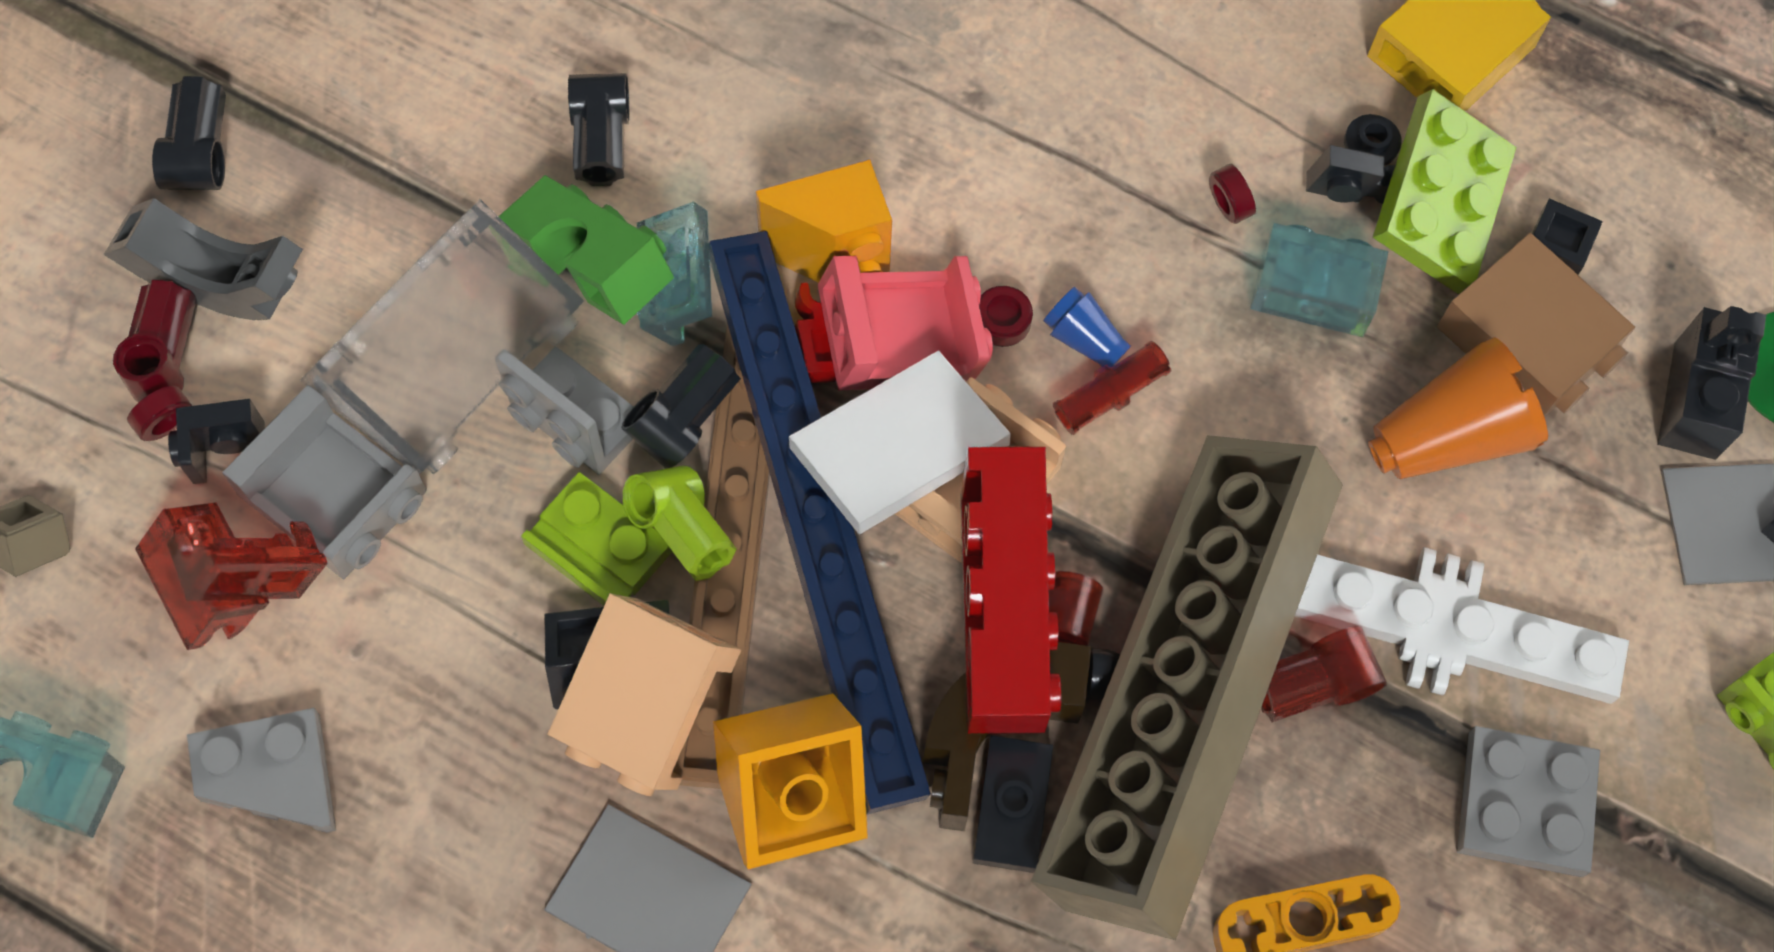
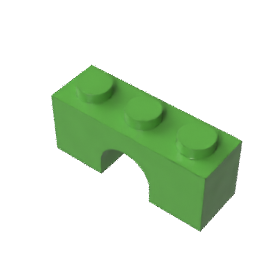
M544 175L495 219L496 224L518 260L552 281L568 268L587 303L623 325L674 279L663 257L666 253V247L650 228L644 225L639 228L627 223L623 216L612 206L606 204L601 208L591 202L587 195L573 184L565 187Z

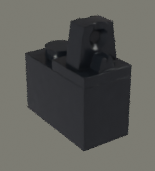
M1734 306L1728 307L1723 312L1706 307L1700 311L1674 343L1658 445L1716 460L1743 433L1750 382L1756 375L1760 342L1764 336L1767 315L1758 312L1748 313L1742 308Z

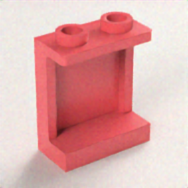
M834 256L818 283L838 391L872 389L938 350L965 381L970 377L976 379L991 359L993 351L992 336L990 331L983 326L979 309L981 299L980 284L977 277L972 276L967 256H954L948 267L943 271L860 273L857 256Z

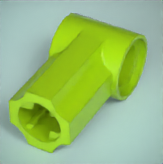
M683 465L638 473L627 479L623 488V505L629 520L636 527L642 529L654 527L695 581L713 577L718 570L731 562L737 548L704 507L705 492L703 484L697 472L691 467Z

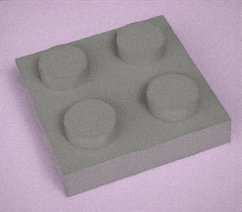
M1475 726L1468 734L1457 853L1578 877H1585L1591 873L1600 750Z

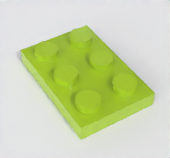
M1434 89L1418 96L1372 238L1457 294L1462 293L1478 278L1517 147Z

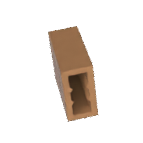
M1531 232L1452 300L1437 325V328L1465 354L1479 343L1496 337L1502 341L1516 357L1523 369L1514 374L1519 379L1524 390L1533 387L1544 417L1556 407L1564 414L1569 411L1590 389L1584 381L1594 372H1597L1602 378L1606 377L1629 353L1622 347V344L1636 328Z

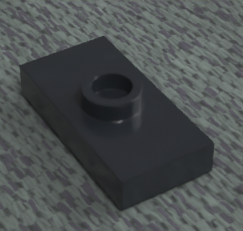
M991 735L973 864L1029 873L1035 872L1039 862L1053 745Z

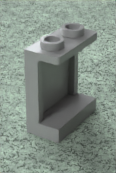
M309 385L222 472L239 497L343 580L354 569H361L372 561L380 549L381 540L397 523L403 524L412 518L419 509L423 495L426 492V488L416 469L408 463L402 467L334 414L326 398Z

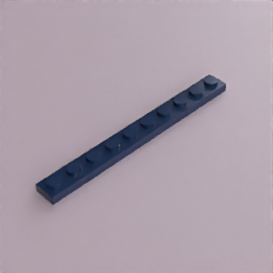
M767 231L709 241L707 253L831 693L837 697L861 725L866 814L924 801L931 795L853 526L789 448V436L820 419L821 416Z

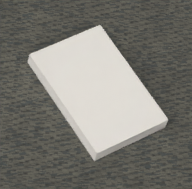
M938 350L790 435L789 448L860 535L964 473L968 447H1007L1010 444L1011 433Z

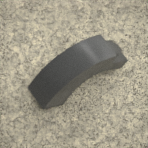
M152 198L131 207L104 255L149 283L152 280L173 281L176 285L191 290L196 297V304L236 318L268 320L272 317L282 297L289 291L296 280L298 271L294 268V265L303 249L284 236L258 244H242L224 239L198 227L157 199Z

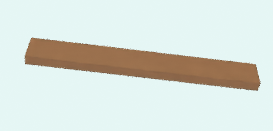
M728 324L723 358L735 369V372L741 379L716 408L704 507L737 550L731 562L718 570L713 577L700 581L694 580L689 624L741 649L732 673L716 672L672 771L683 777L680 783L682 786L721 789L717 775L713 721L742 715L770 479L769 469Z

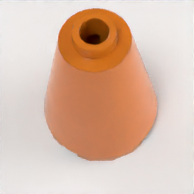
M1494 337L1479 343L1373 426L1375 438L1368 441V446L1375 463L1383 474L1392 470L1398 479H1405L1533 451L1537 447L1544 445L1543 442L1548 440L1549 435L1539 400L1533 387L1524 390L1519 379L1514 374L1523 369L1516 357L1502 341Z

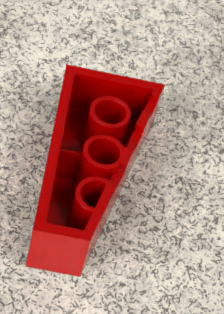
M968 447L960 492L968 734L1045 733L1051 712H1060L1061 710L1060 674L1050 673V650H1057L1058 617L1056 612H1049V590H1054L1055 556L1054 552H1048L1047 531H1051L1053 511L1051 493H1047L1046 447Z

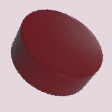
M1227 164L1210 174L1209 186L1218 208L1229 222L1237 224L1256 214V204L1252 192L1241 172L1233 164Z
M1010 286L992 287L981 295L979 309L984 328H987L991 333L993 345L1008 347L1021 342L1029 333L1033 318V308L1028 297L1022 291Z
M163 387L138 402L128 414L127 422L141 440L155 441L167 436L170 431L177 429L176 408L192 406V404L179 387Z

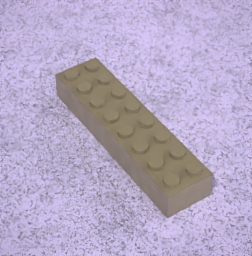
M1207 435L1031 879V882L1064 911L1176 941L1343 486L1317 446Z

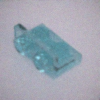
M694 201L637 222V228L642 225L647 226L662 240L666 247V253L663 257L674 276L670 283L637 312L640 320V329L671 346L684 343L685 325L712 317L708 211Z

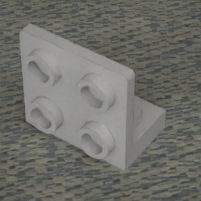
M555 346L533 370L505 349L495 357L502 378L499 386L508 396L510 405L507 407V410L511 416L528 431L534 432L537 428H540L554 439L552 442L554 449L574 467L579 468L584 463L600 475L633 440L622 430L621 426L625 417L634 406Z

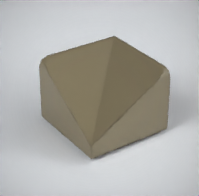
M30 495L0 506L1 569L17 577L61 558L70 552V544L62 513Z

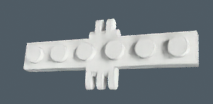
M1423 547L1420 553L1414 581L1317 554L1295 614L1299 618L1400 645L1398 658L1410 662L1406 685L1419 689L1423 682L1426 667L1432 668L1434 670L1430 692L1442 696L1448 687L1450 674L1460 676L1465 664L1612 704L1620 697L1629 640L1478 599L1484 563L1471 560L1465 572V579L1462 581L1457 579L1460 557L1447 554L1442 565L1441 574L1433 573L1437 551Z

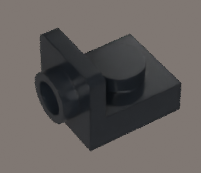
M251 399L176 408L177 430L170 431L168 434L170 458L173 465L181 467L193 484L206 483L205 451L211 450L218 454L242 452L265 429L264 420Z

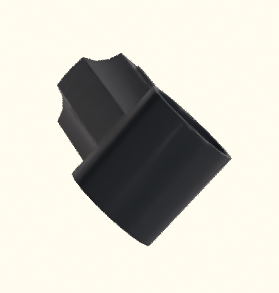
M627 73L569 75L568 104L570 122L574 126L573 170L575 180L587 182L591 186H611L616 180L624 178V124H629L630 115Z
M184 76L182 81L172 84L165 138H157L152 155L154 180L159 189L220 190L222 188L225 178V156L220 137L226 94L221 85L198 76Z
M698 344L660 390H652L639 400L625 417L621 428L665 469L672 468L693 450L702 436L700 426L741 378L722 356L712 351L706 345Z

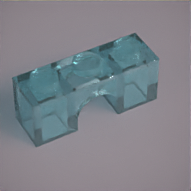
M14 711L11 720L0 717V765L10 761H22L24 767L23 781L12 805L35 820L93 838L125 769L123 764L107 752L110 743L78 730H73L70 739L49 733L52 727L50 723L20 711Z

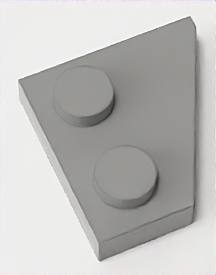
M315 708L187 734L194 796L201 802L229 809L236 807L248 810L253 815L277 821L280 818L312 826L315 830L325 833L336 831L320 714Z

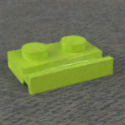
M580 472L576 474L539 515L540 520L530 531L526 530L521 535L525 546L603 606L610 593L630 597L632 594L635 595L672 553V550L653 527L645 529L636 527L625 513L623 504Z

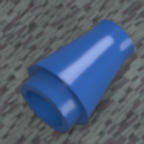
M1075 286L1054 306L1043 320L1053 330L1050 336L1098 363L1107 372L1131 347L1122 338L1092 294L1088 292L1084 295Z

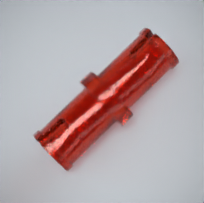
M1149 341L1144 347L1113 367L1103 365L1094 371V379L1061 400L1053 402V408L1056 410L1055 414L1063 427L1071 435H1075L1080 429L1114 408L1117 411H1121L1130 405L1131 396L1161 377L1170 374L1172 370L1168 366L1170 364L1169 360L1155 342Z

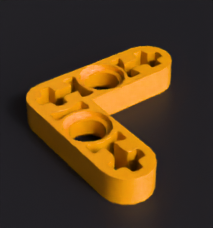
M1363 874L1238 900L1229 904L1216 918L1213 927L1216 952H1246L1242 939H1231L1228 934V930L1237 923V916H1243L1246 925H1257L1260 930V934L1251 941L1252 952H1305L1372 938L1386 931L1398 919L1401 909L1400 897L1395 887L1385 878L1375 874ZM1362 890H1366L1370 900L1380 899L1383 909L1374 915V922H1370L1366 912L1346 915L1340 920L1345 930H1338L1337 908L1355 903L1362 897ZM1329 895H1336V906ZM1309 902L1320 910L1323 916V927L1319 934L1304 936L1293 929L1289 921V912L1293 904Z

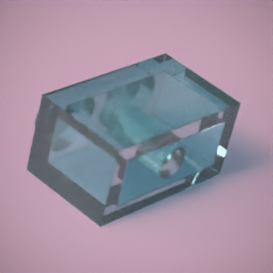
M1274 223L1263 250L1250 309L1363 337L1377 310L1389 251L1374 248L1369 243L1359 239L1350 238L1342 240L1317 234L1312 229L1303 225L1285 226Z

